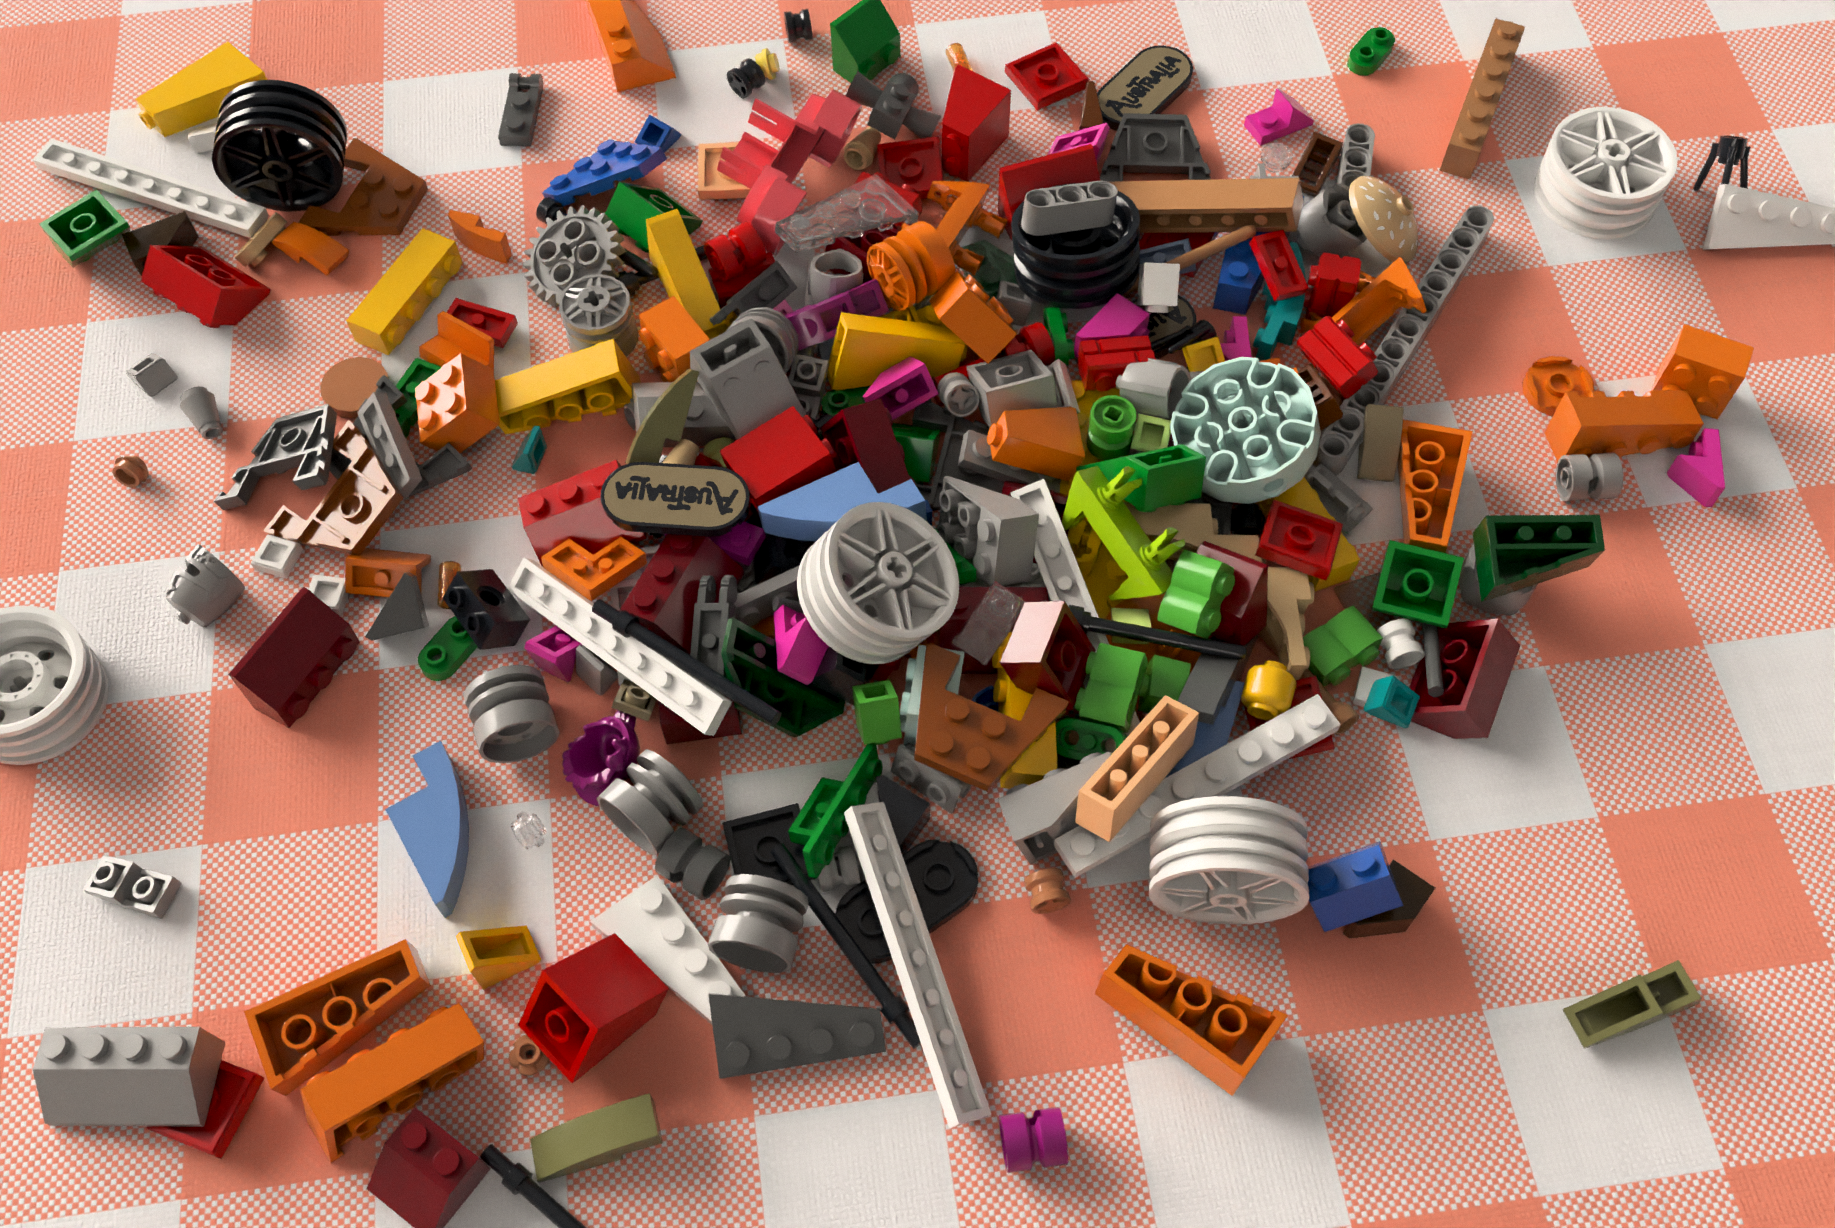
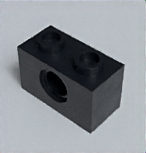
M493 569L457 571L443 597V600L480 650L515 646L530 621V618Z

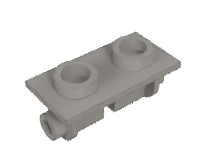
M1322 463L1317 467L1311 465L1304 475L1311 488L1315 489L1318 493L1320 501L1328 513L1337 522L1343 524L1342 530L1347 534L1373 510L1367 502Z
M910 742L905 746L900 744L890 772L952 814L959 797L964 798L970 791L971 785L915 761V745Z

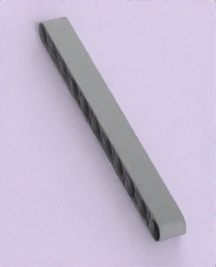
M1480 205L1471 206L1464 212L1417 286L1422 294L1427 311L1421 313L1420 310L1415 308L1410 310L1402 309L1375 351L1377 359L1373 362L1378 370L1377 375L1367 384L1362 385L1361 389L1349 399L1343 401L1340 406L1343 417L1329 425L1320 437L1317 457L1313 462L1314 467L1322 463L1335 476L1343 471L1363 439L1365 407L1368 404L1384 405L1482 249L1494 221V215L1488 208Z

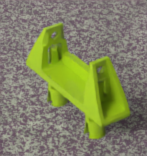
M1098 466L1077 471L1071 484L1062 519L1064 529L1068 530L1075 528L1079 522L1087 517V521L1112 557L1129 577L1120 585L1118 590L1109 596L1110 600L1139 598L1166 593L1171 585L1173 572L1165 561L1177 550L1185 546L1184 539L1168 545L1179 532L1173 527H1168L1163 534L1151 542L1122 500L1142 485L1141 478L1128 482L1136 471L1129 466L1124 467L1110 482Z

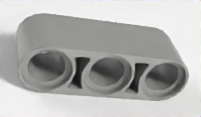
M1353 124L1348 127L1339 157L1336 184L1341 183L1350 187L1351 183L1358 177L1371 175L1375 133L1368 125Z
M1092 181L1031 190L1025 195L1021 227L1028 234L1041 236L1107 226L1113 220L1118 194L1117 187L1106 181Z

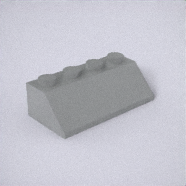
M697 381L681 439L690 440L697 446H705L710 441L722 437L731 438L736 441L737 438ZM672 382L632 383L636 433L656 400ZM666 438L663 447H675L678 442Z
M201 1027L45 1028L32 1069L44 1122L49 1126L204 1127L225 1042Z

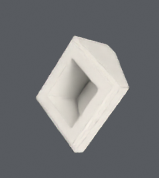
M217 123L191 128L188 140L196 154L213 150Z

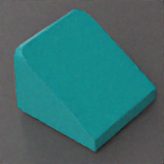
M534 426L522 441L511 466L513 470L531 474L537 472L547 449L540 426Z
M1392 675L1374 681L1365 703L1364 711L1402 728H1408L1420 696Z

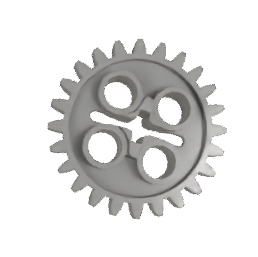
M584 205L580 207L578 212L570 206L566 216L560 210L557 211V220L554 222L547 217L546 223L548 227L545 229L537 227L536 229L540 236L538 238H529L534 247L524 251L531 258L523 262V266L529 270L524 274V277L530 282L528 287L542 301L549 303L552 307H555L557 304L559 305V299L563 290L574 280L586 275L595 274L619 277L614 268L615 266L624 265V262L618 255L626 252L620 245L624 238L618 233L619 227L604 212L600 213L594 207L589 211Z

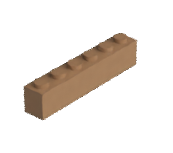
M1495 18L1439 171L1466 179L1471 178L1525 26Z
M1299 178L1110 182L1137 206L1140 215V233L1233 232L1248 224L1254 225L1256 232H1275L1279 230L1297 232L1304 203Z

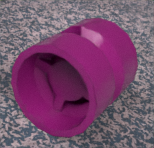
M1059 1107L1035 1110L1032 1118H1027L1023 1112L999 1115L1000 1137L1007 1173L1031 1170L1035 1162H1040L1044 1168L1068 1165L1066 1133Z

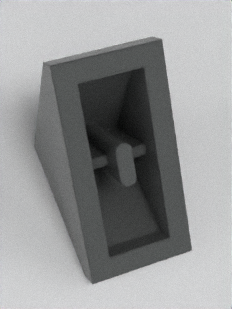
M410 572L403 574L366 634V638L373 641L429 626L417 577Z

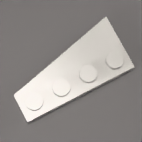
M1723 184L1719 185L1702 250L1835 245V208Z
M658 875L590 921L592 927L606 937L615 933L675 992L676 996L710 1024H712L709 993L746 996L719 958L709 950L708 943Z

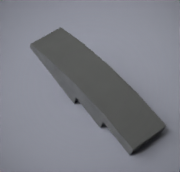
M1258 634L1245 645L1248 653L1242 660L1201 653L1178 699V702L1199 712L1198 722L1214 725L1221 706H1226L1235 682L1240 681ZM1213 636L1211 637V639L1222 641Z

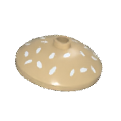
M1360 176L1355 179L1349 188V199L1356 221L1366 238L1382 256L1391 262L1396 261L1399 257L1403 259L1405 264L1413 260L1418 248V228L1411 201L1396 188L1378 178Z

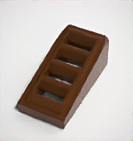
M1093 81L1086 83L1079 130L1104 124L1095 82Z
M1313 132L1292 175L1316 183L1315 186L1300 181L1303 193L1313 197L1320 193L1341 153L1343 142ZM1313 152H1317V153L1322 154V155H1325V156H1327V157H1329V158H1328V160H1327V159L1322 158V157H1320V156L1314 155ZM1308 161H1314L1316 163L1324 165L1325 167L1321 168L1319 166L1309 163ZM1308 169L1310 171L1320 174V177L1304 172L1303 170Z
M1312 363L1298 371L1300 377L1311 389L1321 431L1341 419L1343 412Z

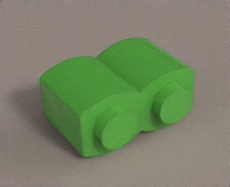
M1183 550L1175 565L1171 585L1162 599L1157 621L1203 638H1209L1211 633L1220 624L1221 603L1234 587V567L1221 561Z
M1354 605L1348 607L1330 619L1326 624L1317 627L1303 637L1304 646H1307L1310 650V665L1308 669L1323 686L1330 683L1336 686L1350 675V668L1358 664L1364 667L1378 657L1380 654L1378 649L1383 637Z
M1104 643L1099 644L1096 652L1091 651L1086 664V674L1090 675V679L1086 688H1080L1075 704V709L1080 711L1079 716L1081 720L1117 727L1123 732L1128 733L1146 673L1148 659L1145 653Z

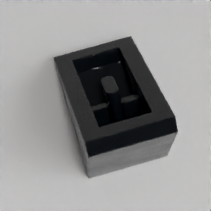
M884 775L877 776L879 802H884L903 855L908 851L930 820V803Z

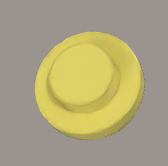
M768 48L762 49L761 53L755 55L756 63L762 69L765 78L773 80L776 78V72L780 71L777 56L775 53L771 54Z

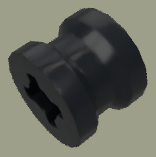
M802 9L800 13L793 14L791 11L784 12L788 43L795 42L797 38L812 40L809 10Z
M750 58L743 60L739 68H733L727 72V80L730 87L741 98L751 95L753 88L758 89L765 84V76L762 69Z

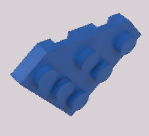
M613 139L607 140L597 147L598 151L592 156L578 160L574 164V169L569 173L559 175L551 180L550 187L544 190L542 194L545 198L551 197L560 202L562 206H566L576 201L575 195L582 196L590 193L593 196L615 188L616 184L614 181H623L628 178L634 181L642 178L667 160V157L660 147L614 141Z

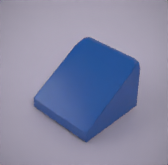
M649 115L635 143L660 147L665 153L682 134L673 127Z

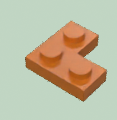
M622 537L594 555L571 539H568L541 557L544 569L591 602L647 564L646 553Z

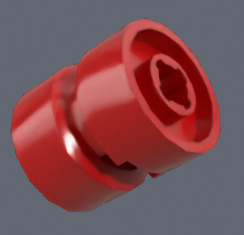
M747 221L730 229L728 237L721 234L704 243L705 254L712 269L724 282L742 274L743 267L751 269L767 259L766 249L756 229Z
M1041 322L1022 327L1019 330V334L997 355L998 358L1032 350L1045 366L1055 361V351L1051 337Z

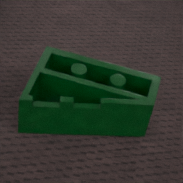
M1600 515L1485 516L1473 532L1481 602L1589 567L1605 551Z

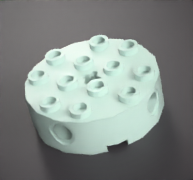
M1239 357L1214 364L1190 380L1181 393L1182 398L1172 414L1170 429L1174 446L1183 444L1206 456L1202 492L1223 502L1251 504L1278 497L1302 480L1317 457L1321 432L1311 389L1294 369L1280 363L1275 365L1270 362H1259L1258 358Z

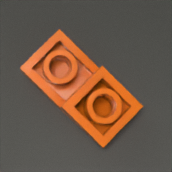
M449 211L448 217L454 234L465 246L489 259L508 264L512 252L505 232L484 228L480 216L468 212Z
M292 222L272 240L274 246L297 263L305 259L326 276L348 257L349 249L333 238L298 222Z

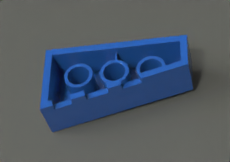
M1256 232L1255 236L1271 232ZM1285 232L1287 239L1291 232ZM1252 238L1225 250L1213 309L1245 315L1260 290L1264 277L1249 244Z

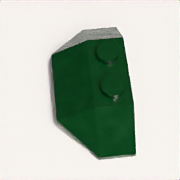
M733 617L728 619L721 651L727 679L780 711L781 718L777 724L772 726L734 702L736 709L794 738L843 714L844 700L811 684L805 685L778 671L776 640Z

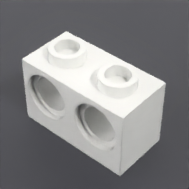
M1146 262L1140 264L1137 305H1145V311L1153 313H1168V307L1177 306L1180 264Z

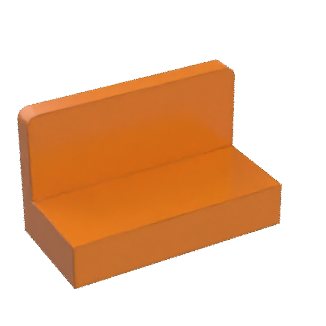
M445 311L440 312L437 315L438 335L419 346L420 358L442 367L462 353L494 370V339Z
M365 548L360 556L351 554L345 558V592L390 597L403 574L410 572L417 577L421 593L422 568L431 563V555Z

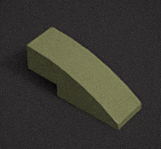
M687 369L656 400L643 419L633 439L625 462L626 464L633 462L659 463L665 439L680 442L699 371Z
M1678 960L1644 976L1640 974L1563 1009V1012L1585 1049L1698 1005L1701 996Z
M650 1093L587 1113L530 1139L536 1177L539 1183L623 1159V1154L663 1143L655 1103Z

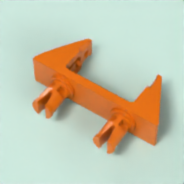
M933 181L927 198L942 205V208L947 211L936 230L948 245L954 264L975 276L982 265L984 256L964 249L958 244L968 229L973 228V226H978L981 230L999 239L1008 220L987 212L982 208L990 188L989 184ZM936 191L940 192L942 196L937 195ZM903 223L901 230L908 227V225Z
M1399 257L1377 278L1360 270L1359 283L1356 289L1359 294L1337 312L1332 319L1336 323L1342 319L1354 332L1355 336L1351 339L1359 346L1389 319L1399 307L1409 310L1415 308L1420 310L1421 313H1425L1427 310L1422 294L1403 259ZM1309 312L1312 320L1303 318L1300 325L1301 330L1305 333L1308 330H1312L1314 325L1323 317L1318 316L1314 312Z

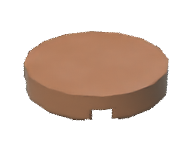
M355 357L345 359L333 365L324 374L320 384L321 397L326 404H329L337 412L338 416L355 419L358 417L359 408L365 399H368L377 390L376 383L383 375L389 379V376L383 366L371 358Z

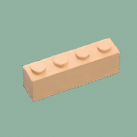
M1165 695L1079 790L1075 823L1110 842L1194 745L1199 712Z

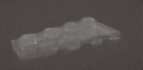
M874 174L776 222L775 233L797 253L835 243V238L846 236L853 239L863 236L866 230L878 228L880 231L892 229L894 223L902 221L907 225L916 223L919 212L883 179Z

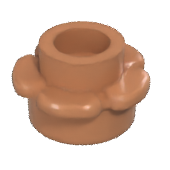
M120 456L115 460L116 466L113 468L112 473L119 483L126 487L135 488L141 482H146L149 472L142 459L137 456Z
M527 1035L519 1037L514 1042V1049L509 1053V1062L513 1068L518 1069L521 1075H535L548 1065L549 1058ZM528 1051H533L534 1053L531 1058L526 1057Z

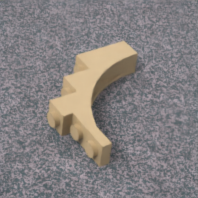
M1124 502L1151 542L1163 534L1168 527H1173L1179 531L1168 545L1184 539L1185 546L1168 558L1170 560L1177 561L1183 550L1197 553L1200 544L1207 541L1266 564V559L1255 556L1259 544L1258 535H1218V521L1216 518H1212L1210 504L1185 503L1183 505L1159 507L1154 512H1141L1135 509V506L1129 502ZM1268 567L1267 626L1265 629L1278 650L1279 662L1287 667L1286 671L1292 674L1295 680H1299L1304 670L1308 669L1310 665V650L1303 643L1305 631L1304 613L1308 605L1314 601V584L1308 581V575L1289 567Z

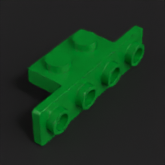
M876 744L866 745L844 782L821 777L788 830L792 843L805 845L803 856L808 876L817 879L825 865L827 866L831 863L836 846L841 838L848 834L849 828L844 812L851 806L865 805L867 794L874 782H876V777L882 775L883 763L879 759Z

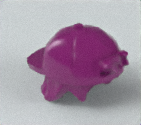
M617 710L614 716H607L594 723L584 725V735L575 738L573 742L568 744L569 749L563 752V774L567 775L565 780L573 782V788H575L578 795L585 802L599 806L597 797L616 778L621 780L629 779L626 768L631 763L637 764V757L640 754L639 740L634 731L636 717Z

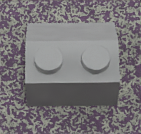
M1032 350L993 359L989 364L981 362L966 366L969 380L978 390L980 396L978 407L981 416L989 428L992 424L998 422L1004 411L1057 407L1054 375Z

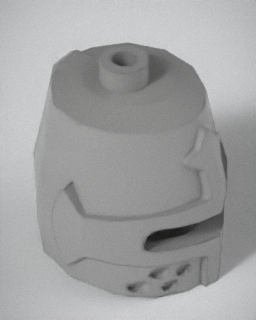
M843 249L823 252L813 259L809 268L808 295L812 296L813 305L863 284L864 273H862V263L857 256ZM833 268L844 269L852 274L829 275L822 273V271Z
M1148 358V362H1135L1127 365L1123 376L1119 375L1117 377L1116 389H1120V397L1130 401L1139 414L1171 420L1173 411L1175 412L1176 405L1182 398L1181 393L1191 378L1188 369L1182 365Z
M197 544L185 559L187 569L183 570L178 567L172 575L166 591V600L178 611L174 617L182 623L188 625L190 621H193L201 627H207L232 607L244 592L245 586L220 560L204 547Z

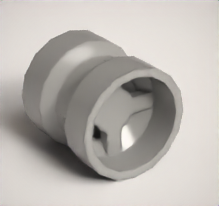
M958 372L949 373L940 380L937 387L939 399L953 415L965 417L977 409L980 400L978 390L964 374Z
M852 845L839 848L838 852L834 853L831 863L823 868L818 877L821 893L833 890L838 884L844 883L848 886L860 884ZM837 860L839 861L842 876L838 875V870L835 862Z

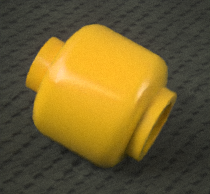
M1265 661L1264 664L1255 665L1248 670L1241 694V701L1247 707V712L1258 719L1270 721L1290 709L1296 688V680L1292 674L1286 671L1287 667L1277 661Z

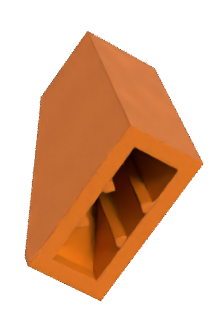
M1073 407L1004 411L998 422L992 424L988 431L987 443L991 448L992 461L1069 481L1076 472V468L1080 466L1085 458L1077 411Z

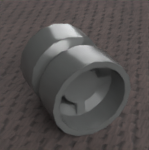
M679 828L668 838L659 852L655 863V871L673 883L682 881L684 890L700 900H706L723 881L729 869L731 858L730 855L713 845L708 844L703 847L702 838L685 828Z

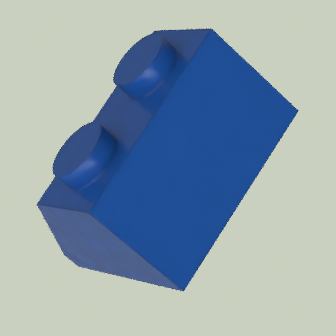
M1380 841L1308 866L1309 880L1307 885L1309 887V902L1324 932L1403 906Z

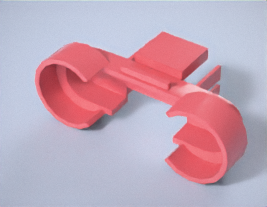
M834 89L827 98L813 93L795 120L764 102L755 99L752 110L777 123V125L754 112H751L748 123L784 142L783 145L777 150L744 131L741 140L733 151L726 147L722 149L720 158L726 161L720 159L717 171L751 189L740 209L737 222L740 224L746 221L749 222L761 237L766 253L772 252L774 257L779 253L793 230L796 221L791 218L807 192L792 185L794 179L808 157L830 168L846 144L861 112V104Z

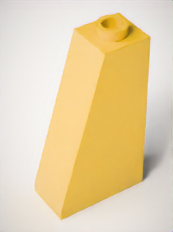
M227 41L137 97L135 100L141 109L138 115L148 129L155 128L161 135L167 137L218 117L220 104L231 90L242 84L267 80L263 70Z
M678 209L646 219L649 258L653 266L657 268L658 276L669 298L674 296L710 340L726 332L725 320L716 325H713L709 320L720 310V307Z
M841 312L829 358L827 377L832 390L871 386L881 372L910 356L925 363L930 376L937 377L959 368L960 361L965 360L967 344L947 326Z

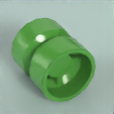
M1107 395L1099 398L1092 405L1086 441L1090 453L1097 459L1105 461L1124 457L1131 449L1137 416L1135 407L1126 398L1117 395Z

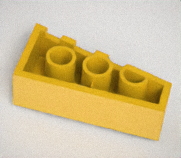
M614 339L600 342L583 350L566 354L563 357L495 380L500 421L498 426L505 434L532 430L534 426H540V428L549 427L551 420L560 419L571 423L581 421V415L602 411L603 416L617 414L616 408H622L625 404L630 403V399L633 398L632 383H641L640 376Z

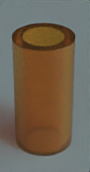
M960 43L949 45L946 49V55L953 72L958 64L973 71Z
M445 561L439 565L437 605L440 608L450 609L443 600V597L457 571H461V565L457 562Z

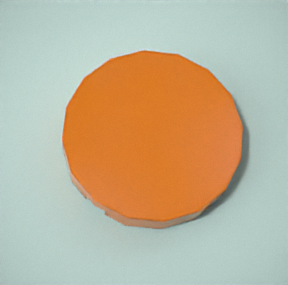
M1548 356L1538 359L1528 369L1522 382L1523 394L1529 404L1535 409L1553 417L1565 392L1577 391L1579 397H1589L1590 392L1595 391L1594 380L1588 370L1582 365L1577 367L1572 364L1573 360L1560 356Z

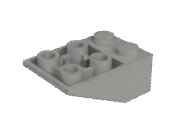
M752 318L690 351V369L699 371L697 381L737 440L792 406L795 407L802 417L806 415L771 345Z
M945 476L943 479V489L939 497L941 508L939 524L936 527L939 535L977 569L976 574L991 587L1029 582L1031 580L1039 513L1017 498Z
M1110 752L1090 754L1084 757L1080 764L1066 770L1063 768L1052 770L1043 776V780L1031 785L1020 784L1014 786L1006 792L1005 796L998 798L1013 841L1030 864L1058 853L1054 847V839L1080 826L1075 823L1079 790L1111 756Z

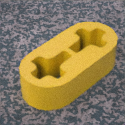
M1087 517L1079 522L1075 528H1071L1068 535L1074 555L1079 551L1081 544L1086 545V552L1082 555V558L1075 556L1081 572L1088 571L1094 566L1103 543L1093 528L1091 533L1085 532L1086 524L1089 523Z

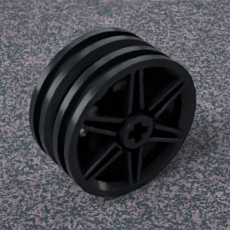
M281 80L248 82L231 90L220 104L212 151L213 168L220 181L231 192L250 203L271 210L288 212L306 211L309 205L320 207L332 200L341 188L347 144V127L337 108L325 97L307 87Z
M1120 191L1117 194L1112 223L1103 227L1035 236L1026 233L1021 227L1024 201L1015 210L1011 221L1015 279L1019 288L1031 299L1056 308H1090L1108 303L1117 293L1121 296L1124 295L1137 281L1140 268V215L1134 202Z

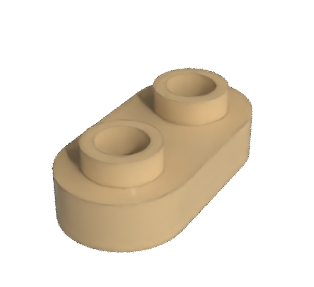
M277 212L274 213L247 241L234 258L244 267L250 263L254 267L257 266L268 254L264 248L285 229L284 225L287 221Z

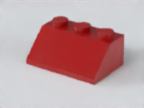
M1092 144L1000 167L998 215L1008 220L1005 230L1010 240H1012L1011 221L1013 214L1024 201L1027 192L1063 184L1100 181Z
M150 245L140 281L152 288L155 295L171 300L177 304V309L193 314L200 319L199 322L210 328L238 324L270 294L271 290L201 246Z
M617 459L518 498L524 530L541 566H543L541 557L568 539H571L593 555L620 537L632 544L647 539L645 532L626 531L616 526L607 517L603 509L601 489L607 477L617 468L621 467Z

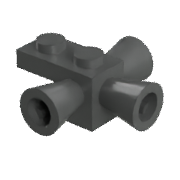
M857 71L845 95L863 106L873 108L867 125L894 140L902 124L919 138L931 137L942 116L911 107L919 88L916 80L906 73L894 75L882 91Z

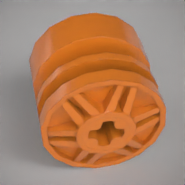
M925 221L916 222L900 230L896 237H887L883 242L870 246L867 251L869 274L872 280L878 281L885 301L897 311H905L911 308L913 304L922 302L926 295L936 294L955 273L954 260L948 245L941 234Z

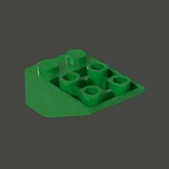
M1181 444L1078 466L1076 472L1098 466L1110 482L1124 467L1129 466L1136 471L1128 482L1141 478L1142 485L1132 491L1124 500L1134 505L1138 511L1154 512L1159 507L1183 505L1185 501L1201 498L1206 456Z

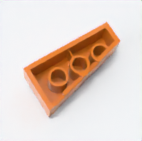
M1687 390L1648 391L1643 396H1636L1634 391H1621L1616 397H1606L1604 391H1591L1588 395L1589 397H1579L1577 391L1565 392L1544 433L1558 462L1563 455L1585 454L1589 458L1590 455L1596 453H1615L1621 458L1624 455L1635 453L1649 454L1656 450L1670 447L1676 449L1683 448L1694 441L1704 423Z
M1403 419L1398 456V474L1405 544L1446 553L1473 431Z
M404 939L244 1011L272 1091L287 1096L431 986L419 953L408 940Z
M1127 944L1104 971L1094 993L1231 1096L1239 1088L1288 1016L1276 1009H1273L1271 1012L1253 1004V999L1238 993L1234 996L1212 986L1214 982L1198 976L1196 979L1177 971V966Z
M459 1002L449 1008L441 1007L427 1016L424 1022L411 1029L402 1028L394 1032L385 1043L372 1050L364 1049L349 1058L347 1064L332 1072L323 1071L312 1077L300 1091L307 1123L329 1162L332 1163L343 1156L344 1152L341 1147L356 1136L365 1141L377 1133L379 1130L376 1126L390 1113H400L403 1115L415 1107L416 1103L423 1097V1091L430 1087L432 1091L437 1092L484 1060V1041Z

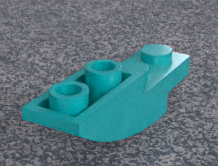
M1291 241L1290 246L1306 280L1300 249L1297 243ZM1265 282L1262 295L1267 296L1264 310H1267L1264 319L1267 327L1266 329L1259 328L1253 343V347L1258 348L1256 358L1259 361L1271 359L1278 342L1289 346L1292 345L1302 313L1305 293L1304 295L1274 302Z

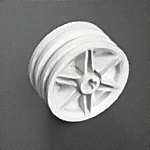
M1612 107L1583 109L1567 116L1556 127L1535 176V196L1547 216L1566 230L1596 239L1626 237L1644 228L1652 219L1675 175L1677 153L1667 134L1655 123L1639 114Z
M871 502L858 505L846 512L807 550L799 566L797 589L799 601L807 621L828 646L841 655L858 662L884 664L905 656L950 619L959 596V578L955 561L947 544L927 521L899 505Z
M37 606L0 609V763L27 765L43 762L73 748L95 727L107 703L109 692L108 677L101 661L75 627L62 615ZM49 653H54L53 657L48 660Z
M1215 796L1178 802L1165 807L1153 816L1150 822V856L1152 860L1149 865V878L1151 880L1149 883V898L1161 910L1177 917L1199 922L1254 924L1291 916L1301 911L1308 904L1309 887L1307 883L1309 880V870L1306 864L1308 858V845L1306 842L1308 836L1307 823L1301 815L1292 809L1256 798Z

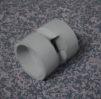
M1596 453L1590 455L1589 458L1585 454L1563 455L1558 460L1556 487L1563 501L1586 500L1589 496L1594 500L1614 499L1621 493L1623 467L1617 454Z

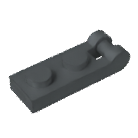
M510 73L509 89L498 133L500 145L531 146L543 92L542 74H531L530 77H522L520 73ZM522 89H530L529 92H522Z

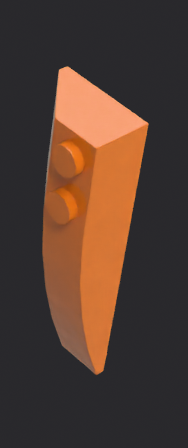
M585 0L617 92L676 78L660 32L634 0Z

